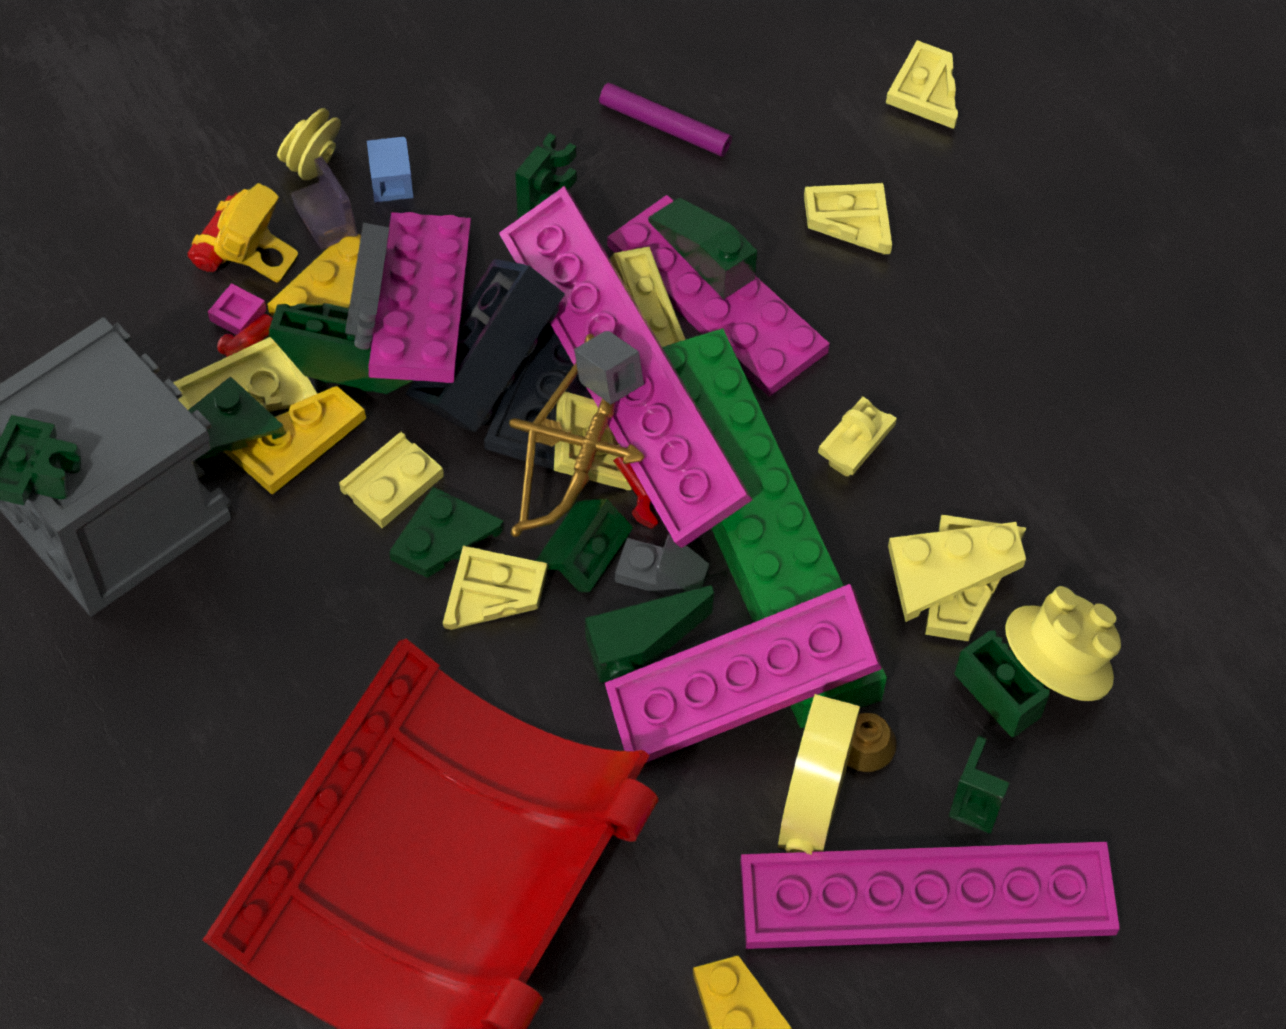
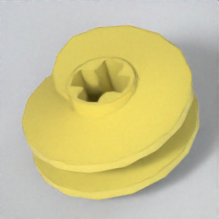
M321 108L307 120L298 122L286 136L278 150V159L286 163V166L291 171L298 172L302 180H311L317 177L327 165L335 150L336 143L333 141L340 130L341 120L335 117L328 121L329 111L326 108Z

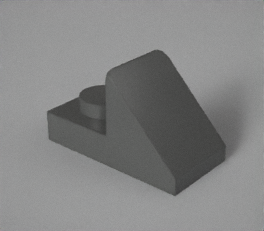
M670 534L667 536L664 547L627 538L615 572V582L665 596H672L702 588L709 563L688 546L680 548Z

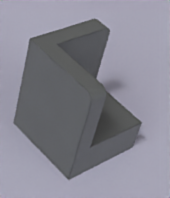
M604 331L574 349L580 382L609 404H613L644 385L639 351L610 331Z

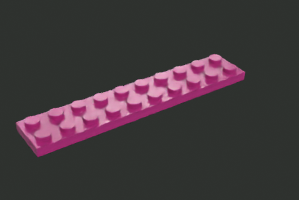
M562 187L499 232L516 263L531 266L565 293L559 303L560 309L550 324L573 364L576 363L574 349L585 343L584 340L588 334H593L596 337L604 331H610L639 351L644 385L615 402L614 414L608 419L607 424L621 447L628 448L630 444H633L644 454L643 461L630 463L674 542L680 548H683L751 502L753 499L571 193L565 187ZM588 389L599 408L602 398Z

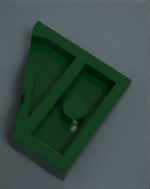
M231 376L188 410L191 414L198 410L212 427L208 430L210 438L208 441L211 450L195 461L214 457L222 451H235L248 447L247 441L272 434L274 440L281 438L285 434L283 424Z
M432 487L389 551L390 560L428 578L445 568L449 561L460 559L463 546L472 548V545L491 534L494 538L500 535L504 530V520Z

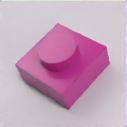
M231 283L210 308L208 315L211 322L237 335L260 315L264 314L267 309L265 300Z

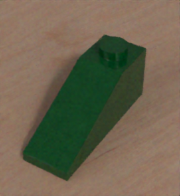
M680 197L648 217V222L723 300L755 280L757 250L732 224Z
M712 586L585 618L586 641L600 683L616 679L652 664L712 614L714 599Z

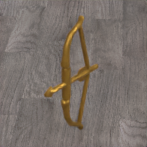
M588 334L584 342L586 343L594 338V335ZM576 363L533 423L516 418L509 421L510 427L529 433L520 520L512 527L511 535L513 537L520 536L524 530L554 524L572 508L579 493L590 479L588 472L597 451L624 458V464L640 462L644 459V454L633 444L625 448L601 441L608 419L614 414L615 402L609 404L604 399H601L597 413L594 414L585 437L565 432L562 429L561 422L546 419L547 415L578 374ZM559 441L581 446L576 463L574 464V474L561 503L548 515L528 520L536 442L551 447Z

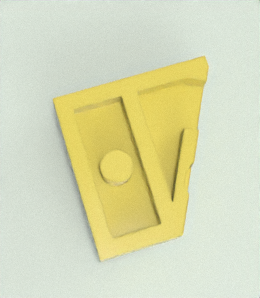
M883 183L805 187L804 201L809 229L882 254H891L892 240Z

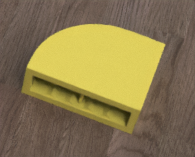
M814 694L781 823L778 848L785 849L787 853L805 852L812 855V852H824L847 769L860 706Z

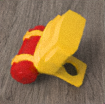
M258 183L249 190L243 189L233 196L229 195L225 201L221 200L216 208V214L203 232L194 237L192 246L187 254L196 267L206 272H215L221 264L231 261L247 265L274 282H280L297 258L298 252L272 235L267 228L279 196L270 188ZM260 246L263 249L274 248L278 250L283 256V263L276 267L266 265L261 259V253L257 252L256 249Z

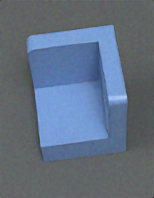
M396 137L367 141L374 202L413 198L406 138Z

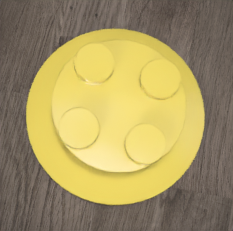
M1058 586L1053 593L1046 597L1041 607L1022 606L1010 614L1005 627L1008 643L1020 663L1041 683L1064 696L1081 701L1099 700L1111 690L1114 674L1110 660L1119 653L1121 640L1117 629L1113 625L1116 622V616L1110 608L1099 603L1093 605L1086 599L1075 595L1070 589Z

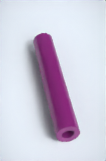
M609 82L601 91L599 98L601 105L721 157H724L729 150L732 136Z

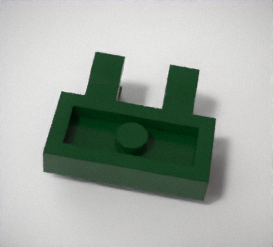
M549 133L543 141V147L541 148L537 145L515 172L518 219L550 197L554 191H558L562 187L568 190L577 181V171L569 168L564 175H555L557 167L569 165L577 156L575 145L569 143L564 150L556 151L554 150L557 146L556 136Z

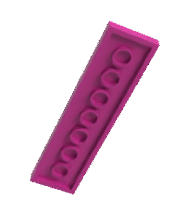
M1107 842L812 852V855L805 852L741 854L740 859L746 949L1117 935L1120 929Z

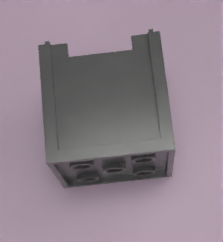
M102 317L0 384V437L12 414L55 424L57 434L55 439L74 443L80 450V471L78 473L65 472L66 488L69 492L68 498L62 500L39 495L32 488L24 506L0 500V511L90 617L231 520L230 512L227 508L232 505L231 500L220 488L210 493L198 480V478L204 475V471L194 460L211 450L208 441L210 440L208 430L212 428L211 424L198 410L191 414L178 400L183 395L169 378L162 382L155 375L160 370L154 361L146 353L139 357L127 344L131 340L130 335L118 322L112 326L105 317Z

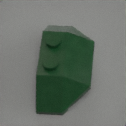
M300 303L294 306L277 304L268 335L305 377L388 394L414 381L369 377L371 347L369 349L357 348L354 345L355 335L345 333L349 308L328 303Z

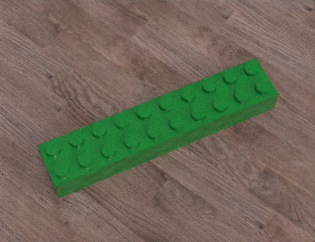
M722 328L663 346V350L753 499L711 528L753 623L843 587L844 585L724 329ZM882 668L818 695L862 708L882 701L887 677ZM814 696L790 705L800 729L806 726Z

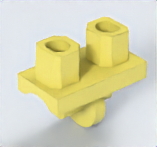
M862 397L851 410L845 413L842 421L819 446L818 453L829 460L830 467L844 476L853 475L896 425L897 418L878 410L868 399Z

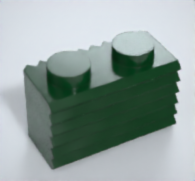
M988 631L959 653L958 664L954 672L955 676L1012 738L1041 718L1050 689L1043 688L1044 684L1037 682V679L1014 656L1013 651L1008 650V644L1002 643V637H996V631Z

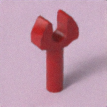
M617 457L613 462L637 496V505L632 511V515L637 522L653 529L658 524V521L649 508L652 502L630 463L624 464V458Z

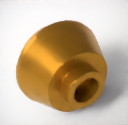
M873 713L858 715L847 764L849 767L862 772H872L882 769L891 762L896 752L897 742L893 730L883 718Z

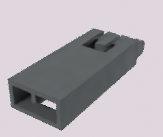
M363 223L345 330L346 334L355 335L354 345L359 349H369L371 347L389 227Z

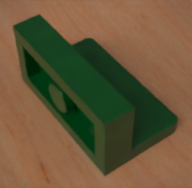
M608 499L578 501L574 504L536 561L547 563L548 570H559L579 592H590L633 529V526Z
M978 736L959 780L948 817L991 834L1009 782L977 770L987 741L986 738Z

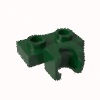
M11 414L0 437V500L24 506L32 488L39 495L62 500L68 498L69 492L66 488L65 472L78 473L80 471L81 454L78 446L71 442L55 439L57 436L55 424Z

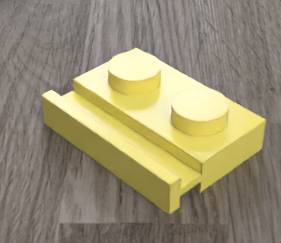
M400 432L339 482V485L344 495L350 496L354 504L383 528L443 478L444 474L443 468L415 443H410L406 439L405 434Z

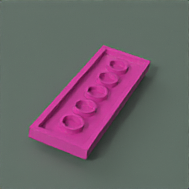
M668 195L607 237V246L614 253L650 247L673 308L702 335L723 328L744 374L768 397L828 353L830 343L756 276L755 280L723 300L648 222L649 216L673 202Z
M391 212L369 360L370 378L454 383L471 218L454 215L436 216L421 215L414 212Z
M848 584L605 683L624 751L644 750L650 755L647 760L649 762L813 697L814 694L818 695L881 670L882 667L855 590Z

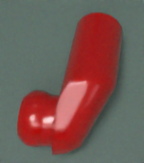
M262 314L235 337L232 334L223 335L217 344L218 352L228 357L264 340L269 336V328L273 318L267 314Z

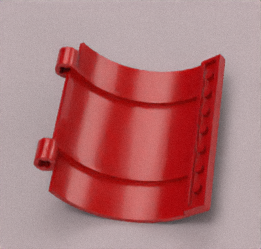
M408 639L400 640L202 941L280 996L337 1029H528L544 1001L536 990L526 984L611 836L614 835L629 842L636 841L659 801L657 795L649 787L636 781L650 755L644 750L614 751L587 746L529 725L491 705L454 681L438 668L439 664Z

